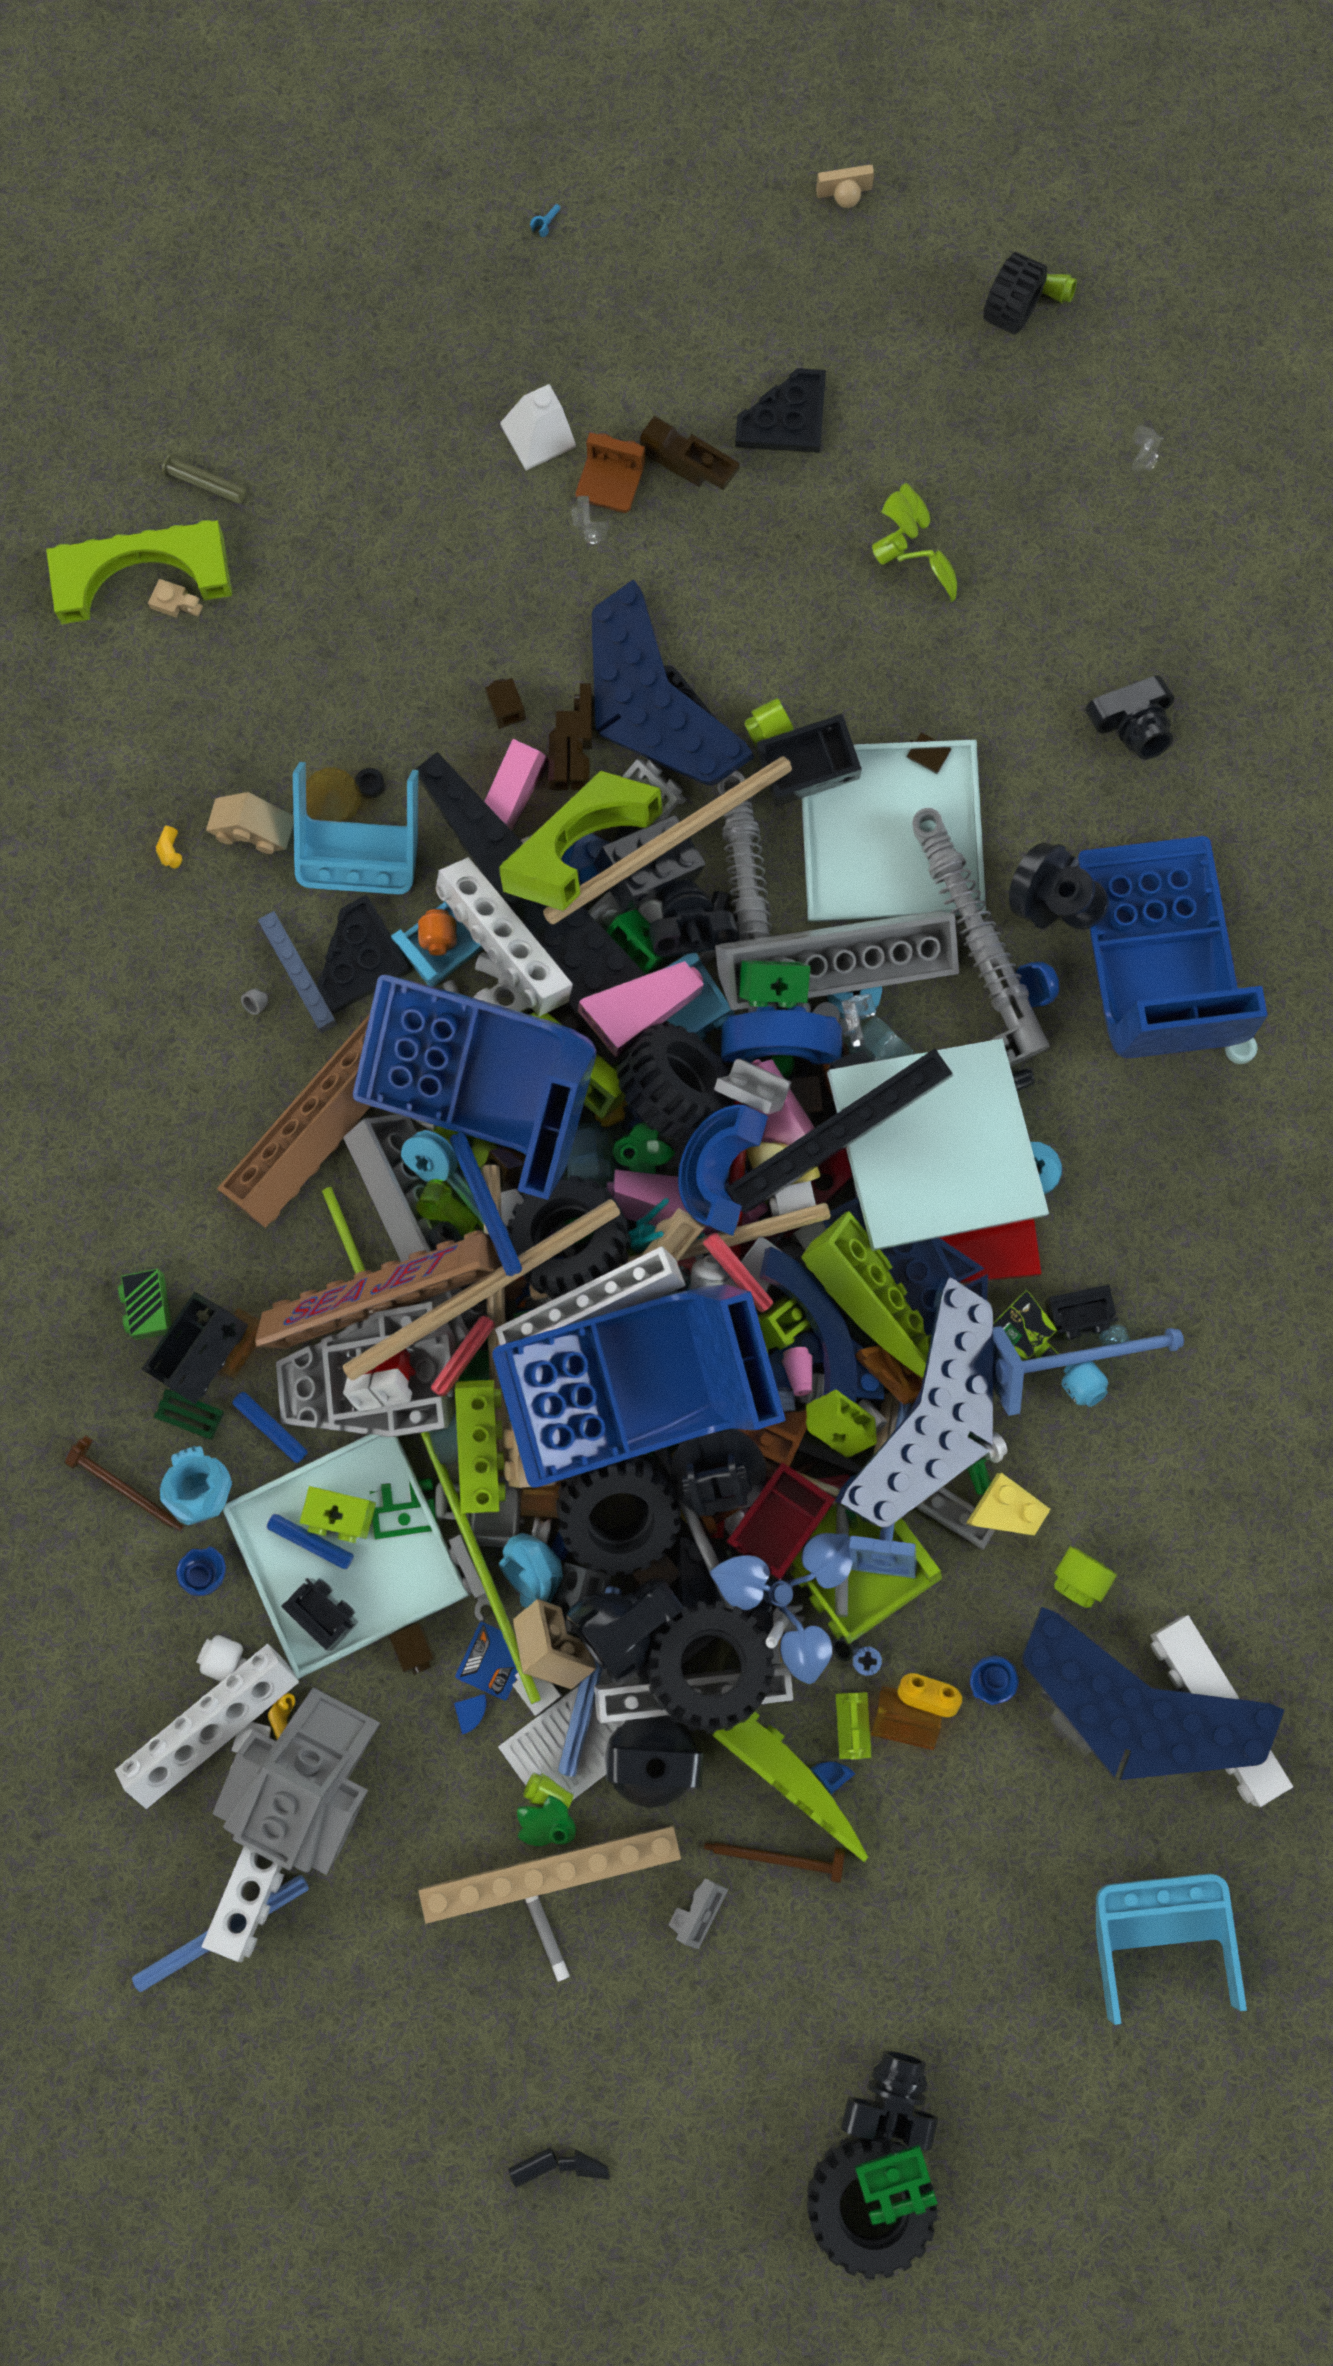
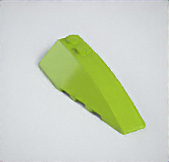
M848 1211L815 1238L801 1258L807 1268L823 1284L826 1292L835 1299L839 1306L863 1331L888 1353L923 1378L932 1335H926L923 1324L924 1319L918 1309L912 1311L904 1298V1295L908 1292L902 1282L897 1285L888 1271L893 1267L880 1249L871 1250L867 1232L851 1212Z
M754 1712L748 1720L737 1724L733 1729L725 1731V1729L716 1730L712 1734L713 1737L828 1831L863 1862L867 1860L868 1856L832 1796L811 1770L781 1742L785 1737L771 1724L765 1729L756 1721L760 1716L759 1714Z

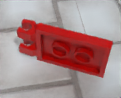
M1034 1219L939 1237L985 1268L960 1281V1284L970 1283L988 1274V1281L1034 1277L1042 1274Z

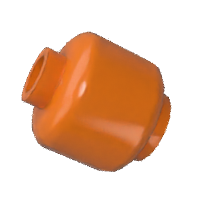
M443 909L427 911L418 920L419 946L429 951L430 955H445L448 950L453 949L457 944L456 919Z

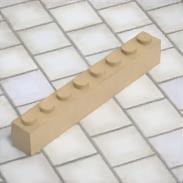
M673 1824L422 1887L418 1891L425 1924L677 1861L681 1859V1854Z

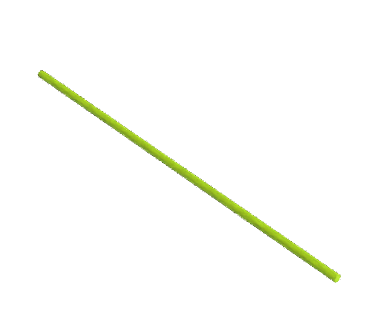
M327 1187L322 1190V1193L354 1272L356 1274L366 1271L332 1187ZM432 1431L422 1432L421 1436L531 1705L541 1701V1697L532 1676L524 1674L522 1671L516 1636L465 1513L461 1514L460 1499Z

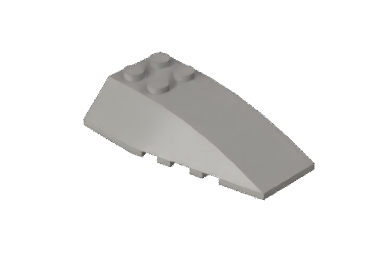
M431 1301L376 1312L370 1315L368 1319L360 1323L356 1322L336 1335H330L321 1339V1342L314 1346H307L277 1361L276 1369L281 1424L385 1437H397L448 1428L456 1410V1382L446 1396H438L431 1390V1385L456 1351L454 1334L447 1323L406 1348L411 1354L409 1364L416 1371L414 1376L409 1377L408 1388L412 1391L409 1403L387 1407L383 1405L381 1408L358 1412L343 1394L348 1378L343 1370L345 1363L437 1307V1304Z

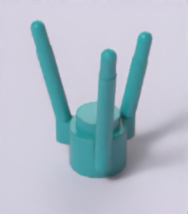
M664 1198L645 1217L637 1220V1227L629 1231L631 1249L637 1253L645 1251L652 1241L664 1235L662 1231L655 1232L656 1227L649 1224V1221L669 1203L668 1198ZM701 1232L696 1239L704 1238L705 1234Z

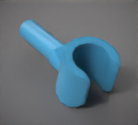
M555 204L544 217H534L530 222L532 232L535 231L537 226H543L539 230L540 237H545L549 232L548 224L560 211V206Z

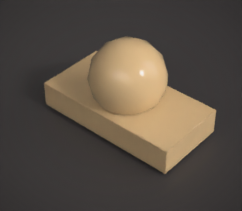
M873 165L818 173L816 187L818 198L834 196L837 204L843 208L855 206L860 200L862 191L872 190L874 179Z
M678 1208L671 1218L664 1219L657 1224L655 1232L662 1231L664 1235L652 1241L641 1256L663 1246L678 1262L703 1231L705 1225L695 1220L689 1213Z

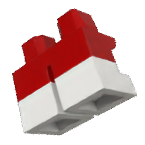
M405 1348L353 1381L347 1378L343 1394L358 1412L381 1408L383 1405L387 1407L409 1403L412 1396V1391L408 1388L409 1377L416 1374V1371L409 1364L411 1354Z

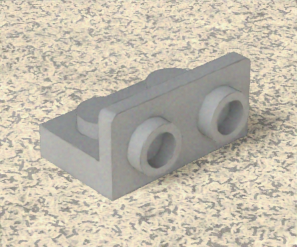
M637 759L622 777L660 788L663 813L653 822V824L665 820L677 804H684L687 799L681 794L683 789L671 779L667 781L661 775L663 770L651 759L648 761Z
M736 1059L730 1075L718 1078L714 1090L766 1114H771L782 1110L791 1082L742 1059Z

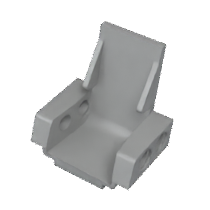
M312 1688L277 1741L253 1729L236 1754L212 1814L226 1821L223 1828L234 1834L233 1841L290 1871L294 1866L303 1872H309L311 1868H314L327 1875L346 1842L368 1791L348 1779L378 1729L380 1722Z

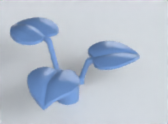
M822 1533L809 1539L803 1547L801 1558L803 1566L811 1573L793 1580L789 1579L786 1582L776 1579L768 1580L770 1575L768 1565L760 1558L750 1555L730 1558L718 1564L710 1571V1576L718 1586L723 1598L732 1607L737 1606L742 1610H749L756 1607L763 1599L767 1604L778 1606L779 1611L783 1612L795 1625L797 1631H788L781 1637L780 1656L790 1673L807 1684L814 1683L829 1663L832 1655V1643L828 1634L820 1627L808 1626L803 1629L802 1624L787 1609L786 1605L793 1598L792 1587L794 1585L816 1578L821 1587L829 1589L840 1585L848 1577L853 1561L850 1559V1537L847 1534Z

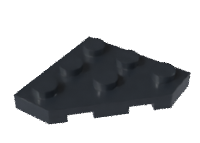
M797 368L781 385H775L761 396L759 402L754 406L737 415L735 447L820 453L826 370Z
M367 894L340 909L337 927L330 941L322 976L320 975L317 988L332 1014L375 992L377 980L381 975L400 978L411 972L410 967L392 940L389 931Z
M694 1537L677 1538L678 1599L681 1604L688 1609L696 1606L697 1602L705 1601V1605H715L716 1601L723 1602ZM708 1538L719 1563L730 1559ZM762 1599L756 1607L749 1610H741V1614L748 1619L751 1616L757 1620L755 1625L761 1633L765 1631L767 1636H769L773 1628L772 1605L767 1604Z

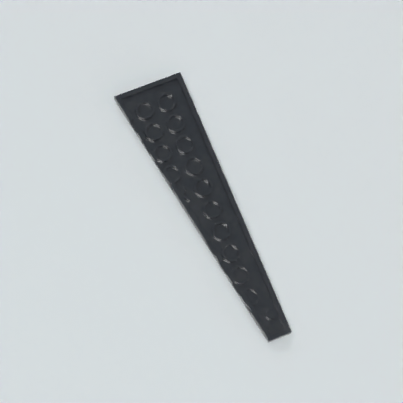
M436 752L415 769L418 770V780L436 807L440 809L447 824L452 827L459 838V842L465 851H468L477 868L572 982L573 985L568 1004L578 1022L582 1024L588 1033L589 1039L593 1042L603 1060L613 1067L618 1063L623 1053L617 1057L611 1053L579 1014V1001L646 974L583 907L577 909L556 924H550L543 913V910L548 906L503 892L499 867L524 843L451 765Z

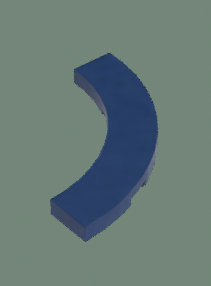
M771 1246L766 1248L759 1278L776 1286L791 1299L794 1298L806 1312L804 1315L809 1321L816 1337L820 1338L825 1355L822 1357L824 1365L823 1396L836 1389L855 1403L857 1394L856 1359L852 1340L840 1310L832 1297L826 1292L824 1286L809 1270L784 1252Z

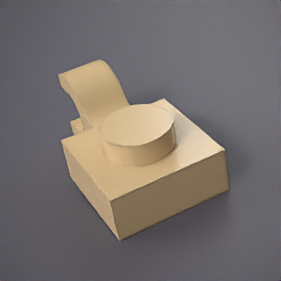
M161 579L158 580L148 602L151 609L176 618L180 610L199 617L203 608L201 604H198L199 598L188 594L185 587Z

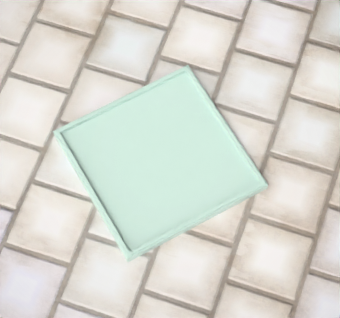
M976 740L856 744L854 748L862 768L860 779L802 798L808 922L880 920L940 910L949 913L957 908L954 902L947 905L943 904L945 900L951 898L950 892L939 894V891L947 886L944 881L938 884L934 883L936 879H932L928 871L930 864L925 856L926 853L922 850L924 846H920L919 841L914 835L913 817L919 810L924 808H933L941 815L942 822L948 832L947 835L951 838L950 842L954 845L953 848L961 853L966 860L963 869L971 871L968 879L976 881L975 887L972 890L981 891V895L977 900L986 902ZM915 748H952L938 774L907 758L909 751ZM931 820L924 821L920 825V829L924 832H930L936 827V824ZM960 872L963 879L968 875V872ZM967 882V888L969 889L974 883ZM975 892L970 894L974 899L979 893ZM983 903L976 904L978 910L983 906Z
M1003 1038L937 1050L952 1071L953 1076L846 1147L872 1251L1044 1217L1049 1214ZM928 1052L829 1070L827 1074L837 1113Z
M369 1434L226 1503L223 1508L225 1517L297 1679L470 1596L463 1585L458 1567L451 1559L448 1545L438 1523H436L424 1492L418 1484L414 1470L398 1436L385 1437ZM410 1481L421 1507L380 1513L381 1532L430 1525L432 1531L375 1540L372 1520L367 1539L357 1537L356 1543L337 1539L339 1533L327 1530L326 1536L316 1534L354 1555L349 1568L342 1569L268 1530L266 1526L270 1517L273 1514H278L308 1530L309 1525L299 1522L309 1486L376 1502V1508L383 1506L381 1484L391 1483L393 1505L411 1502ZM333 1512L331 1518L342 1520L343 1514ZM402 1513L409 1514L411 1518L410 1523L406 1526L398 1522V1517ZM306 1578H312L316 1581L319 1578L324 1580L333 1589L330 1595L338 1602L344 1600L356 1612L353 1617L358 1621V1624L333 1651H326L281 1607L303 1583L307 1584Z

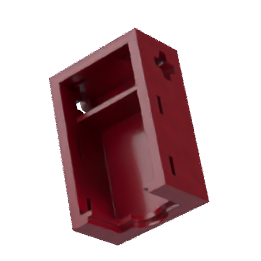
M782 1462L729 1537L727 1543L743 1555L755 1556L763 1560L768 1565L770 1574L781 1581L806 1542L811 1538L835 1503V1498Z

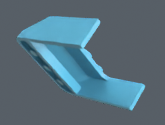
M299 762L293 772L295 878L298 883L306 888L385 894H404L408 892L414 882L418 847V770H412L407 780V826L321 821L309 818L306 812V762Z
M1210 1873L1107 1884L1098 1891L1096 1896V1937L1107 2018L1114 2025L1121 2024L1112 1951L1204 1940H1218L1221 1943L1231 2006L1239 2011H1247L1229 1887L1223 1878Z

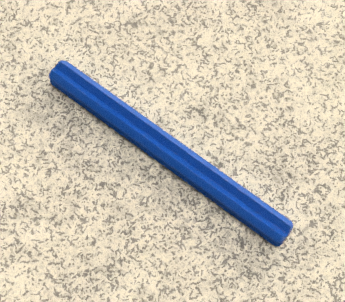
M458 1132L450 1137V1143L507 1276L519 1274L522 1271V1266L466 1135Z

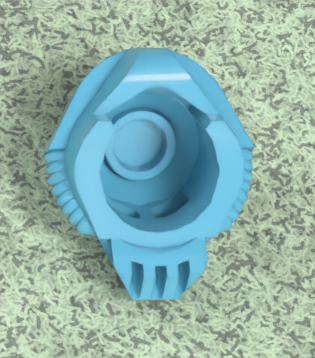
M193 1446L173 1454L171 1457L173 1467L168 1469L160 1487V1501L177 1520L186 1525H192L219 1516L226 1504L232 1485L227 1468L216 1458H211L209 1455L205 1456L201 1446Z
M520 1533L509 1538L503 1549L504 1558L500 1561L499 1567L513 1588L520 1593L521 1606L527 1608L537 1599L551 1603L563 1578L561 1560L545 1542L532 1535Z

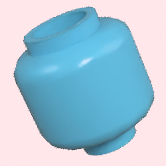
M1093 1361L1067 1365L1065 1367V1376L1062 1379L1061 1385L1077 1405L1092 1407L1107 1395L1108 1379Z

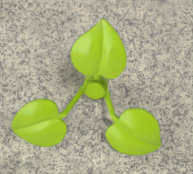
M904 483L900 486V492L896 491L887 498L881 513L893 519L900 529L872 545L873 553L882 565L895 558L901 562L910 558L929 557L932 570L949 594L951 602H953L957 593V578L951 563L941 551L938 550L934 553L932 550L904 554V550L908 546L902 534L905 533L911 539H914L918 536L917 523L922 529L927 528L930 524L929 511L924 501L908 483Z

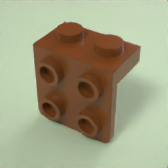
M589 432L586 441L587 460L576 489V499L581 502L627 513L631 509L645 467V447L640 446L634 441L625 442L614 439L604 433L595 434Z

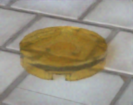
M326 767L316 771L306 781L307 814L311 819L321 821L345 822L348 818L351 819L356 814L360 805L361 792L359 786L349 773L337 767Z

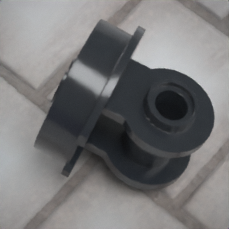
M1039 843L1031 848L1023 857L1010 885V909L1015 915L1035 923V927L1040 929L1051 925L1059 916L1072 928L1080 930L1089 929L1097 925L1106 915L1109 907V897L1106 890L1098 882L1094 881L1089 873L1079 868L1077 857H1071L1070 853L1065 850L1066 847L1061 844Z
M738 1429L722 1430L681 1442L674 1453L671 1463V1480L676 1494L687 1507L697 1512L698 1516H712L716 1512L730 1511L738 1507H750L762 1492L766 1483V1462L761 1449L753 1439ZM715 1463H722L725 1465L717 1468L711 1467Z

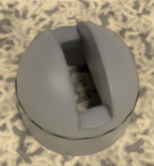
M257 988L251 989L241 996V1003L250 1014L257 1015L267 1006V994Z

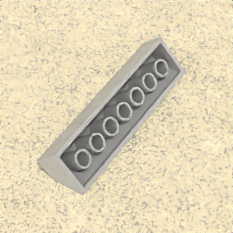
M941 910L715 945L718 976L731 1010L756 1007L750 1006L749 1001L739 997L742 960L801 962L811 966L808 998L959 974L955 914ZM778 980L776 983H771V989L773 986H778ZM768 1002V1005L775 1004L778 1002Z
M398 1114L366 1118L360 1121L343 1138L401 1262L409 1260L408 1255L414 1252L426 1250L429 1253L434 1251L429 1242L428 1234L432 1228L442 1221L453 1224L464 1238L465 1232L442 1184H430L422 1180L401 1158V1149L404 1142L417 1133L410 1117ZM457 1288L420 1301V1303L432 1301L439 1306L462 1290ZM487 1300L481 1304L474 1305L447 1322L454 1334L456 1350L477 1320L483 1315L487 1316Z

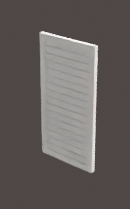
M607 1669L602 1670L599 1685L613 1683L606 1673ZM637 1675V1676L634 1677L631 1681H636V1680H641V1679H640V1678L638 1677V1675ZM579 1685L498 1746V1748L525 1786L533 1773L539 1775L544 1773L566 1791L574 1794L573 1799H575L607 1774L605 1752L608 1741L616 1728L621 1727L625 1720L600 1723L597 1719L596 1703L594 1702L575 1777L562 1775L559 1773L558 1768Z

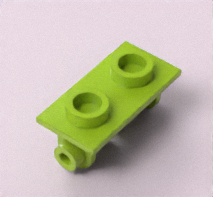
M868 1693L835 1694L839 1759L872 1758Z

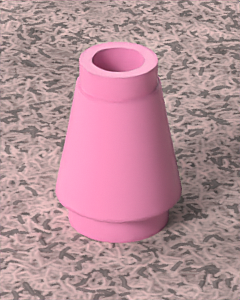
M795 1347L784 1351V1358L781 1362L794 1395L805 1396L813 1392L812 1355L809 1354L808 1348Z

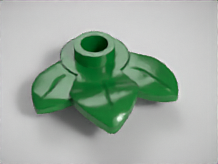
M645 1121L633 1126L628 1136H623L615 1142L613 1155L619 1164L628 1166L631 1172L656 1174L655 1166L667 1163L674 1156L675 1151L670 1145L657 1139L659 1131L650 1129ZM626 1148L634 1149V1153L630 1156L624 1155L623 1151Z
M549 1795L544 1802L543 1808L519 1806L517 1808L518 1821L523 1827L517 1836L524 1843L533 1846H544L551 1842L564 1845L570 1843L575 1838L576 1826L573 1819L568 1815L567 1806L561 1800Z

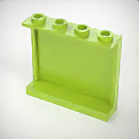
M837 1504L831 1507L811 1538L822 1533L836 1534ZM857 1516L858 1528L853 1530L849 1525V1537L858 1536L880 1539L881 1527L874 1526L867 1521L863 1523L859 1516ZM902 1518L895 1522L892 1541L916 1545V1578L855 1571L851 1568L848 1575V1593L852 1592L853 1595L848 1596L847 1617H837L835 1614V1587L823 1588L818 1584L816 1578L798 1584L801 1588L807 1586L812 1593L809 1600L819 1614L825 1611L831 1620L827 1625L837 1639L843 1637L848 1645L942 1579L941 1570ZM802 1551L792 1564L795 1569L791 1572L794 1579L811 1573L803 1566Z

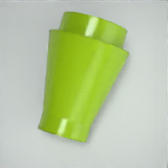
M1047 274L1042 293L1062 304L1064 301L1071 302L1076 290L1077 279L1071 278V274Z
M533 1773L523 1793V1797L529 1799L530 1804L543 1806L546 1798L551 1795L561 1800L569 1809L574 1794L566 1791L544 1773L540 1775Z

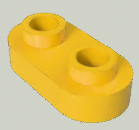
M915 1673L905 1675L901 1679L897 1690L899 1698L905 1704L942 1717L956 1715L962 1704V1695L954 1686Z

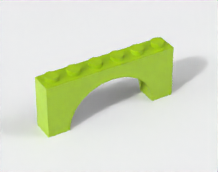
M203 520L197 524L187 526L173 525L169 529L157 531L144 530L139 534L133 535L119 534L103 540L89 539L84 541V543L73 545L59 544L54 548L46 549L54 611L61 624L90 620L91 603L102 583L119 570L139 563H164L183 570L198 584L204 600L232 596L224 538L218 520Z
M600 771L502 863L499 869L503 892L564 911L581 894L577 869L561 861L565 851L582 837L601 829L616 826L649 827L663 813L660 788Z

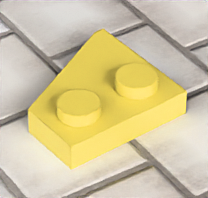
M997 1473L966 1524L998 1531L1035 1535L1051 1509L1003 1473Z

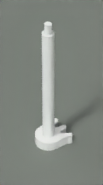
M803 1604L786 1605L787 1609L799 1622L804 1621V1616L795 1614L802 1610ZM778 1607L773 1612L774 1626L766 1639V1645L769 1648H774L783 1632L797 1631L795 1625L783 1612L779 1611Z

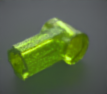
M439 1179L428 1181L416 1204V1209L422 1217L429 1220L438 1219L441 1222H450L457 1228L463 1238L465 1234L472 1230L479 1219L452 1197L451 1187Z

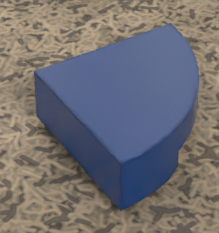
M486 1694L454 1703L462 1735L475 1729L481 1722L487 1707Z
M831 1761L822 1762L810 1768L830 1795L855 1775L849 1767Z

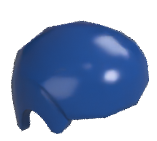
M1036 961L1022 965L1017 969L1015 974H1020V984L1027 986L1026 988L1029 992L1028 1001L1032 1008L1048 1005L1058 996L1059 978L1052 966Z
M210 1546L206 1549H191L179 1561L176 1570L179 1586L193 1596L212 1594L222 1585L226 1574L223 1556Z
M993 1655L981 1658L973 1666L969 1681L975 1698H979L989 1705H996L1007 1702L1016 1694L1019 1676L1016 1667L1009 1660Z

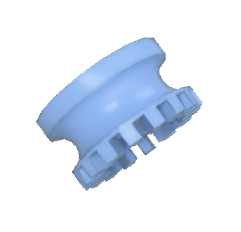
M872 1647L860 1648L852 1659L855 1670L865 1676L877 1673L882 1665L880 1653ZM865 1652H870L871 1658L876 1659V1664L871 1665L869 1671L863 1670V1664L858 1663L859 1657H864Z

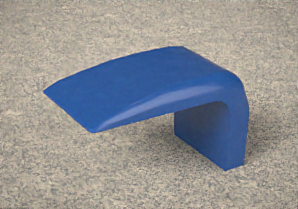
M1206 836L1081 851L1078 855L1079 867L1089 873L1093 880L1106 890L1109 897V907L1106 915L1097 925L1089 928L1106 1027L1112 1047L1117 1055L1122 1058L1132 1059L1229 1047L1252 1039L1268 1016L1262 986L1239 989L1237 987L1210 839Z
M381 975L376 984L355 1080L353 1098L363 1104L456 1132H462L466 1135L524 1153L526 1159L517 1191L548 1200L562 1177L570 1157L596 1058V1049L593 1042L585 1035L555 1022L458 993L398 977Z
M713 1285L668 1295L499 1345L492 1352L526 1479L533 1488L706 1434L727 1429L758 1430L786 1421L751 1291L729 1285Z

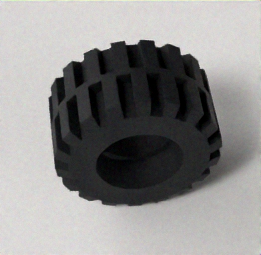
M1015 251L1001 267L990 289L984 306L983 320L1013 335L1017 334L1028 321L1042 293L1047 278V266Z

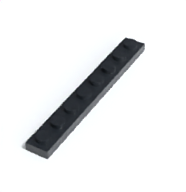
M934 1048L727 1186L726 1189L735 1203L742 1206L741 1212L744 1215L951 1078L953 1076L952 1071L936 1048Z

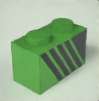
M159 1269L122 1275V1285L118 1286V1293L121 1303H125L127 1315H123L125 1332L130 1333V1336L135 1340L165 1335L172 1322L164 1273Z

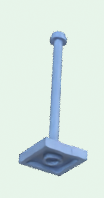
M1002 1326L994 1327L993 1390H995L1008 1416L1020 1414L1025 1373L1167 1347L1170 1351H1177L1178 1348L1183 1347V1335L1179 1329L1167 1328L1165 1335L1022 1361Z
M899 1401L896 1429L909 1415L912 1403L903 1405ZM895 1523L889 1527H881L879 1540L851 1536L849 1552L850 1559L853 1561L852 1570L916 1578V1545L892 1541Z

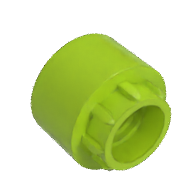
M778 698L751 711L753 717L747 719L744 724L756 749L758 741L794 730Z
M1070 1545L1054 1571V1574L1058 1576L1054 1587L1072 1601L1085 1608L1092 1607L1095 1600L1102 1602L1118 1574Z

